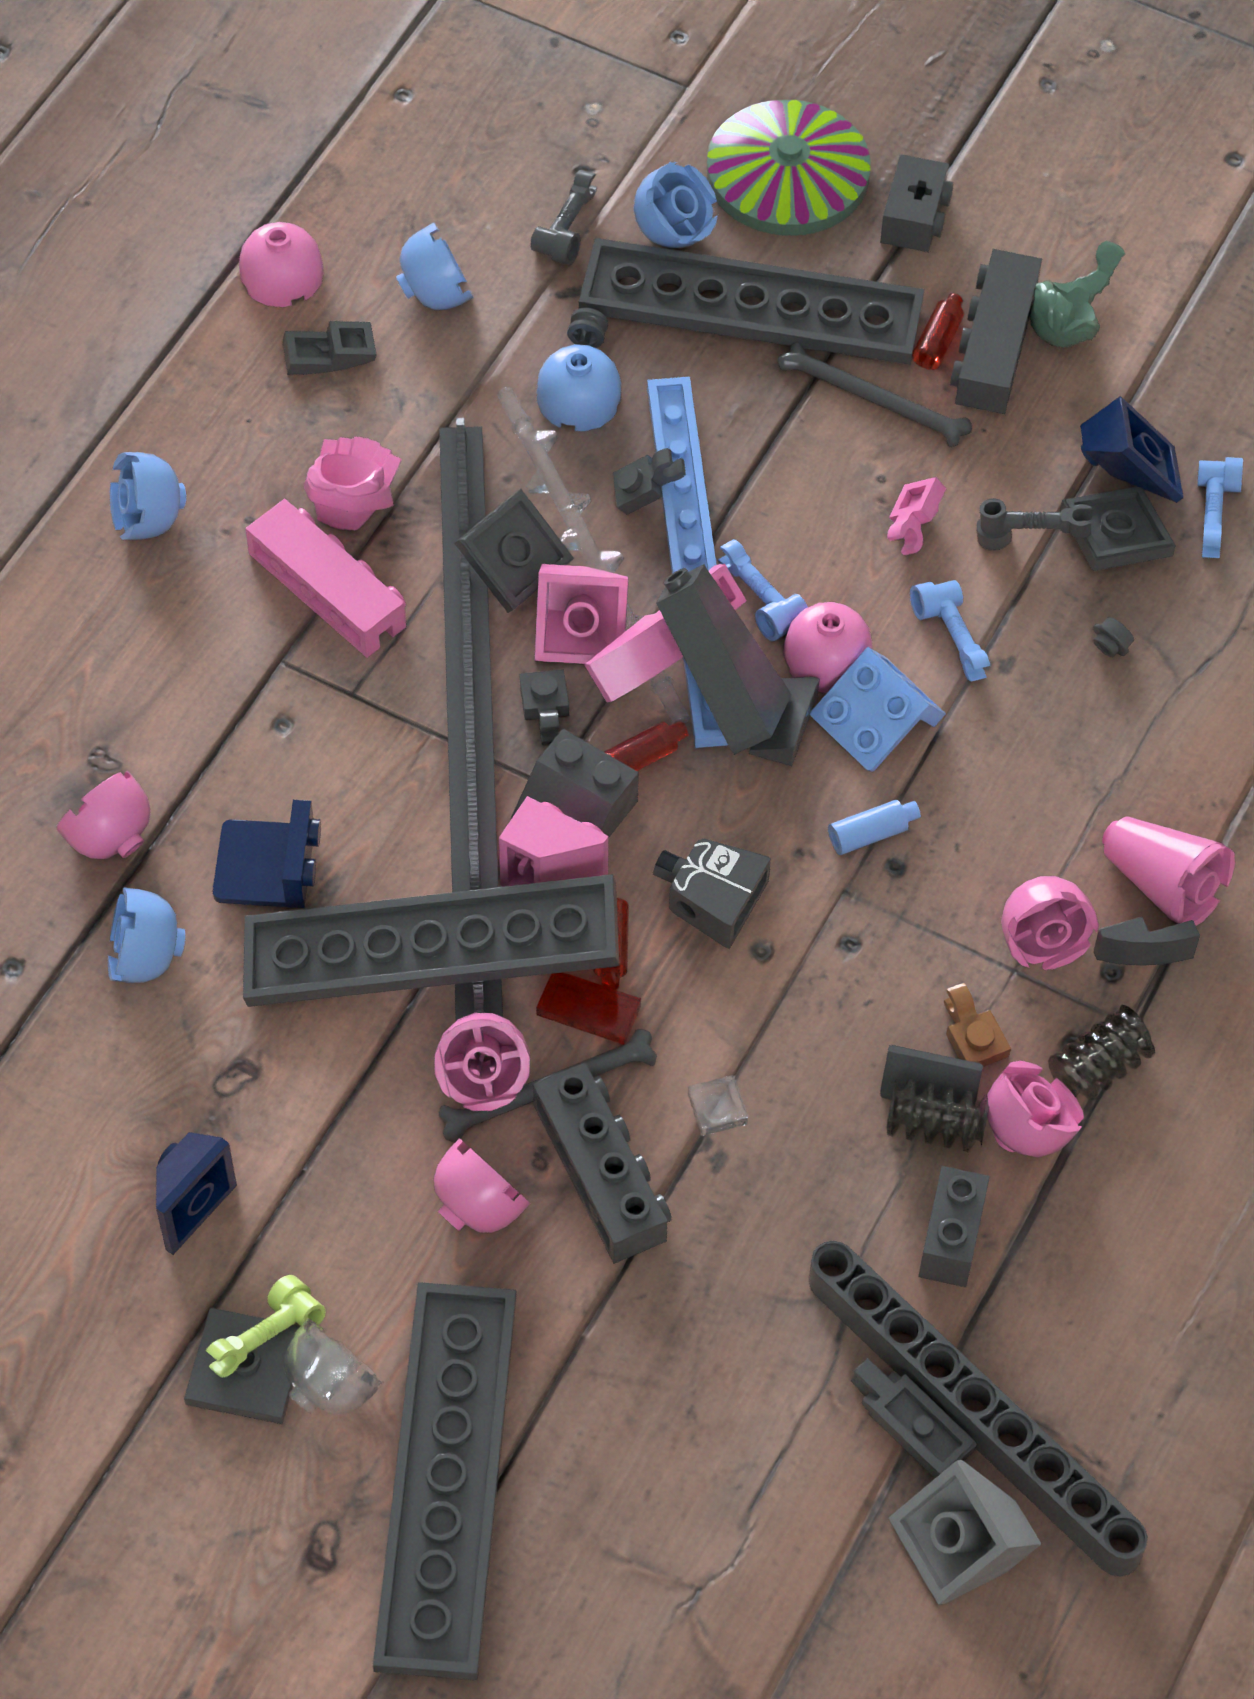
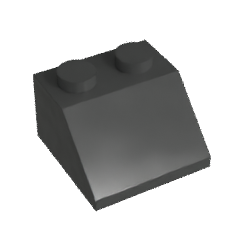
M562 729L536 761L511 819L528 796L540 803L548 802L555 805L563 814L581 823L590 822L596 825L609 838L638 802L639 772L567 730Z

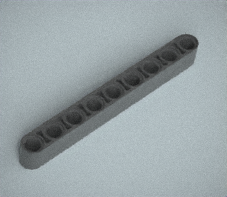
M827 1241L817 1246L812 1254L809 1273L810 1289L815 1296L899 1376L902 1377L906 1374L977 1444L976 1449L1102 1570L1118 1577L1127 1576L1134 1572L1141 1562L1148 1540L1146 1529L1142 1523L850 1247L838 1241ZM826 1266H834L842 1270L843 1274L834 1277L828 1276L821 1269ZM861 1299H869L874 1301L879 1307L866 1310L859 1307L856 1302ZM903 1332L910 1335L914 1341L905 1344L898 1343L890 1335ZM930 1366H940L946 1369L950 1375L938 1378L929 1374L926 1369ZM971 1399L977 1400L986 1409L981 1412L969 1411L962 1402ZM1002 1434H1012L1018 1437L1022 1444L1016 1447L1006 1446L998 1437ZM1043 1468L1050 1469L1056 1473L1059 1479L1053 1482L1043 1481L1036 1475L1035 1471ZM1079 1503L1087 1504L1093 1508L1096 1515L1087 1518L1082 1517L1073 1510L1072 1506ZM1118 1538L1130 1543L1133 1551L1130 1553H1120L1113 1549L1109 1541Z

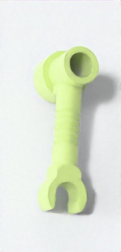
M287 1275L282 1277L273 1285L268 1294V1305L275 1313L238 1337L230 1336L227 1339L214 1341L206 1350L216 1359V1361L209 1365V1368L220 1377L231 1375L238 1368L239 1364L245 1361L248 1353L293 1324L297 1323L305 1330L316 1328L325 1317V1307L311 1296L310 1288L296 1276Z

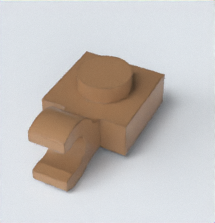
M965 983L947 989V994L950 998L945 999L944 1004L955 1023L948 1026L946 1035L958 1058L981 1063L985 1067L1009 1057L1011 1047L991 1010L977 1014L972 995Z

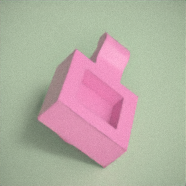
M936 477L904 485L889 518L894 524L889 528L887 538L890 541L905 539V544L901 550L903 555L917 553L921 549L923 544L921 524L932 521L938 512V505L946 487Z

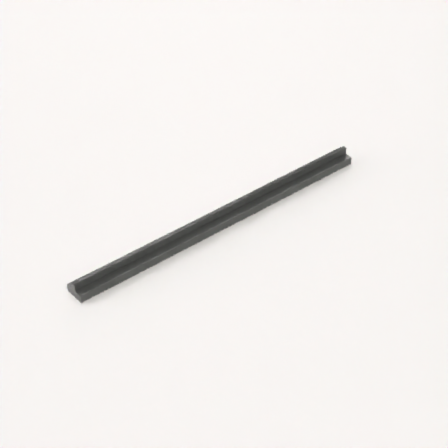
M456 418V427L439 428L452 892L498 887L488 587L454 544V542L485 517L482 426L465 427V418ZM502 979L455 984L456 1021L473 1013H493L503 1017Z

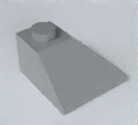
M956 1460L888 1517L938 1605L946 1604L1007 1573L1041 1545L1040 1540L1017 1502L963 1460Z

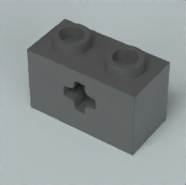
M900 154L883 214L880 243L929 252L933 236L941 237L945 213L940 212L941 205L949 207L954 182L947 181L948 163Z
M946 1166L941 1167L918 1277L967 1287L990 1176Z

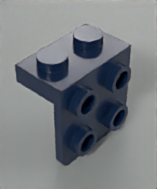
M293 799L290 823L229 819L222 824L212 890L216 902L305 908L307 886L314 887L316 877V859H311L312 847H319L321 838V819L313 818L312 802L310 800Z

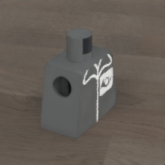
M700 839L694 845L687 859L663 850L656 861L653 875L672 883L669 893V909L675 915L722 946L730 949L769 882L771 858L708 839Z

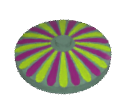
M774 100L747 107L731 116L720 126L713 136L708 149L707 180L715 192L717 203L735 220L765 233L795 236L816 233L833 227L849 217L857 209L865 197L869 185L871 160L867 144L862 135L843 116L826 107L806 101Z

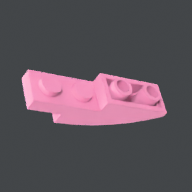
M725 564L714 565L708 570L735 610L746 602L744 595ZM659 610L655 614L645 615L588 661L585 667L606 702H612L653 678L680 660L683 655Z

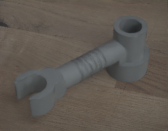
M585 170L577 172L570 189V195L550 229L538 226L534 230L530 244L532 251L550 255L555 262L566 265L574 263L580 248V235L568 229L582 206L587 204L597 191V186L591 185L596 176L595 173Z
M991 498L981 503L979 508L980 519L976 525L978 543L988 550H1000L1008 546L1012 540V529H1060L1063 533H1070L1075 537H1087L1091 535V523L1086 522V520H1092V507L1079 504L1071 508H1065L1061 512L1033 513L1026 511L1024 513L1023 511H1006L1003 501Z

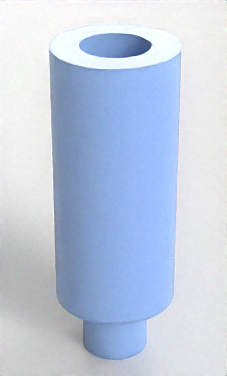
M893 800L829 824L828 833L837 854L843 855L907 831L908 822L920 818L921 814L915 801L901 805L898 800Z

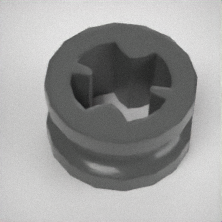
M579 308L571 315V324L568 326L567 336L575 345H589L597 348L604 342L608 320L605 315L595 309Z

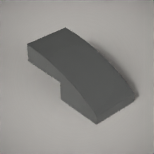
M329 321L326 332L285 331L282 340L287 375L318 374L348 369L374 361L377 355L371 322Z
M1143 917L1100 928L1093 953L1097 960L1123 965L1146 966L1175 963L1194 958L1200 934L1193 920L1149 932Z

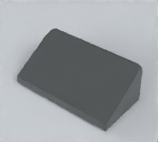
M799 677L782 679L792 695L772 737L750 747V755L789 766L793 765L811 716V710L818 696L820 678Z
M889 1045L880 1096L894 1101L972 1116L983 1065L967 1060Z

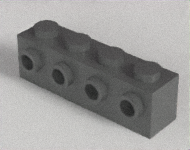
M993 249L989 265H980L976 289L982 291L980 297L972 296L967 321H972L973 326L972 329H963L959 353L965 354L963 362L955 360L950 381L951 386L957 387L955 404L1001 414L1006 413L1030 319L1035 286L1039 282L1042 258Z
M586 1062L533 1083V1106L613 1264L667 1242V1223L672 1221V1217L664 1197L661 1194L654 1196L648 1184L651 1181V1176L644 1158L641 1154L634 1156L627 1144L630 1141V1134L621 1115H612L607 1105L610 1102V1097L603 1079L600 1076L593 1078Z

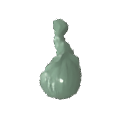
M1109 241L1102 242L1098 246L1095 255L1098 265L1097 270L1091 272L1088 276L1079 277L1072 282L1063 284L1050 280L1036 284L1034 301L1030 309V323L1041 339L1052 346L1067 348L1086 340H1092L1100 329V324L1095 316L1094 308L1090 304L1093 302L1096 294L1102 293L1104 287L1110 285V277L1113 275L1114 269L1119 264L1121 258L1125 255L1120 245Z

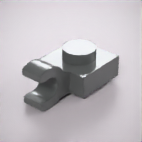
M665 448L656 452L653 457L646 455L613 472L617 508L628 515L661 498V486L677 481L686 475L684 460L680 458L672 462L671 450Z
M564 669L519 674L525 720L538 719L542 745L551 744L559 734L558 717L569 716V701Z

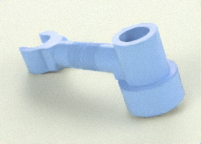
M1225 457V461L1199 460L1197 486L1206 487L1203 558H1220L1223 492L1241 493L1243 458Z
M733 539L722 545L720 549L726 555L719 558L718 562L725 564L729 572L734 576L740 577L766 604V606L760 608L755 613V620L761 633L770 641H776L785 636L794 618L801 611L808 608L804 599L798 594L785 599L752 565L750 557L737 540Z
M953 580L936 585L932 582H926L912 586L910 589V602L915 616L919 620L936 616L942 617L960 652L959 657L966 678L970 682L987 678L983 668L990 666L989 658L985 651L981 650L978 644H975L957 609L963 603V594L959 583Z

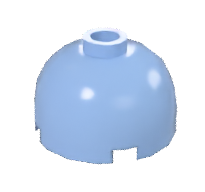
M669 162L643 179L635 194L633 207L636 222L642 233L651 242L669 249L684 248L699 242L711 234L717 223V215L713 217L712 204L717 202L716 196L707 178L691 165H686L685 167L675 165L677 162Z
M432 223L412 235L402 247L399 260L403 273L396 276L408 299L416 296L423 306L427 308L448 310L474 297L471 290L462 292L459 283L467 281L446 241H442L441 238L438 240L434 239L432 234L438 232L439 229L435 223Z
M574 344L559 349L545 361L538 376L537 404L542 415L553 425L561 428V423L575 426V431H588L603 426L615 416L617 406L621 401L620 375L614 362L601 350L589 345Z
M124 452L119 454L112 469L121 470L119 482H110V509L115 530H121L124 527L125 533L120 536L122 540H142L165 533L175 522L179 509L185 507L186 490L184 484L178 482L177 475L172 467L165 460L154 454L142 452Z
M126 887L123 888V894H119L110 933V941H114V952L118 953V959L108 955V976L110 980L126 983H144L162 975L169 968L173 956H182L185 944V929L177 928L174 910L168 901L158 894Z

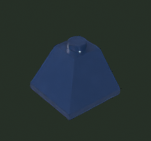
M1121 396L1080 425L1083 442L1081 450L1085 458L1093 466L1100 465L1111 476L1177 503L1184 498L1175 446Z
M188 1132L178 1144L172 1143L159 1158L158 1166L156 1167V1211L165 1249L172 1255L177 1252L237 1186L230 1145L222 1137Z

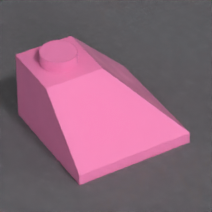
M542 564L538 577L534 661L586 664L622 635L626 630L628 577L585 566Z

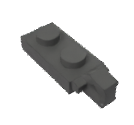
M868 1358L853 1371L854 1374L851 1382L865 1396L861 1404L869 1411L868 1414L934 1478L939 1476L956 1460L964 1461L975 1451L977 1446L975 1441L906 1374L901 1377L893 1371L889 1376H886Z

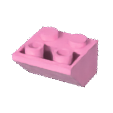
M527 796L499 837L500 885L505 887L608 875V835L604 834L600 828L590 822L581 823L563 814L558 807L551 803H540Z

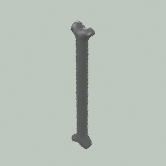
M800 342L793 343L790 352L781 354L778 357V365L781 370L803 371L938 431L946 438L949 447L957 446L960 437L970 434L972 431V424L968 418L953 419L808 356Z
M637 1029L631 1040L622 1046L527 1083L510 1104L493 1111H472L467 1108L453 1109L442 1105L439 1117L446 1124L443 1131L444 1138L450 1142H456L459 1138L463 1137L465 1131L470 1127L533 1102V1083L586 1062L593 1077L630 1062H644L654 1066L657 1054L650 1047L652 1041L651 1033L643 1029Z

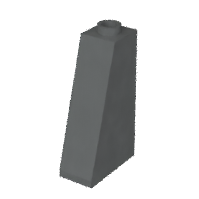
M703 564L689 572L686 568L674 572L664 581L665 588L656 604L729 748L735 755L772 737L792 694L705 565Z

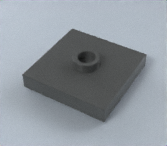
M1132 487L1062 500L1060 512L1065 508H1071L1079 504L1092 507V520H1086V522L1091 523V535L1087 537L1074 536L1092 571L1173 557L1176 545L1144 489Z
M522 489L513 493L454 542L507 613L513 611L538 590V577L542 564L567 565L574 559Z
M210 1308L185 1393V1404L283 1424L306 1341L307 1330L303 1329L300 1325L293 1324L248 1353L245 1361L240 1363L231 1375L220 1377L209 1368V1365L216 1361V1359L206 1351L207 1348L216 1340L227 1339L230 1336L238 1337L262 1320H265V1318Z

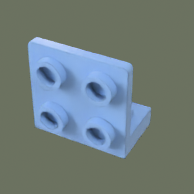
M867 647L811 710L810 715L866 770L873 772L920 720L935 727L946 713L890 660Z

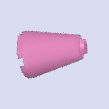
M1124 817L1119 821L1112 822L1105 830L1102 838L1104 855L1176 925L1191 920L1194 921L1196 926L1202 923L1220 902V900L1213 897L1220 883L1228 887L1232 879L1235 866L1234 852L1220 842L1132 817Z

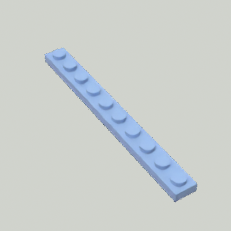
M690 377L647 380L655 453L669 448L672 454V462L682 458L685 463L686 475L683 478L661 486L671 572L673 574L682 568H686L689 572L703 564L709 570L716 565ZM683 657L695 748L727 746L728 744Z

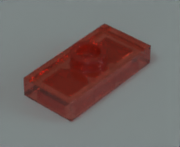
M564 972L552 973L537 1004L536 1015L624 1045L641 1008V998Z

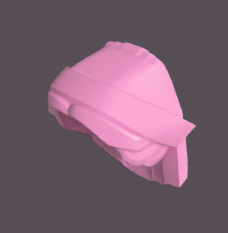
M340 437L338 440L324 439L320 456L315 460L314 465L309 468L304 482L305 492L309 499L314 502L317 520L340 530H358L376 510L394 506L390 485L397 473L401 458L392 455L391 450L381 447L379 442L368 438L354 437L349 439Z

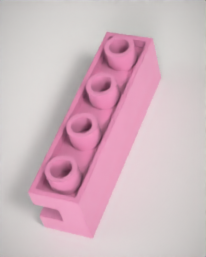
M284 498L245 528L249 554L366 658L380 648L379 635L386 631L394 637L406 628V603L400 592L393 586L386 587L379 581L366 562L363 560L356 561L345 551L343 544L336 536L325 534L316 526L315 521L306 510L295 508Z

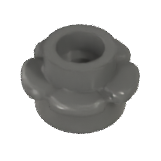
M1107 617L1101 625L1095 624L1093 627L1094 632L1097 633L1093 642L1105 655L1113 658L1116 654L1125 656L1129 652L1128 647L1133 643L1134 637L1118 620Z

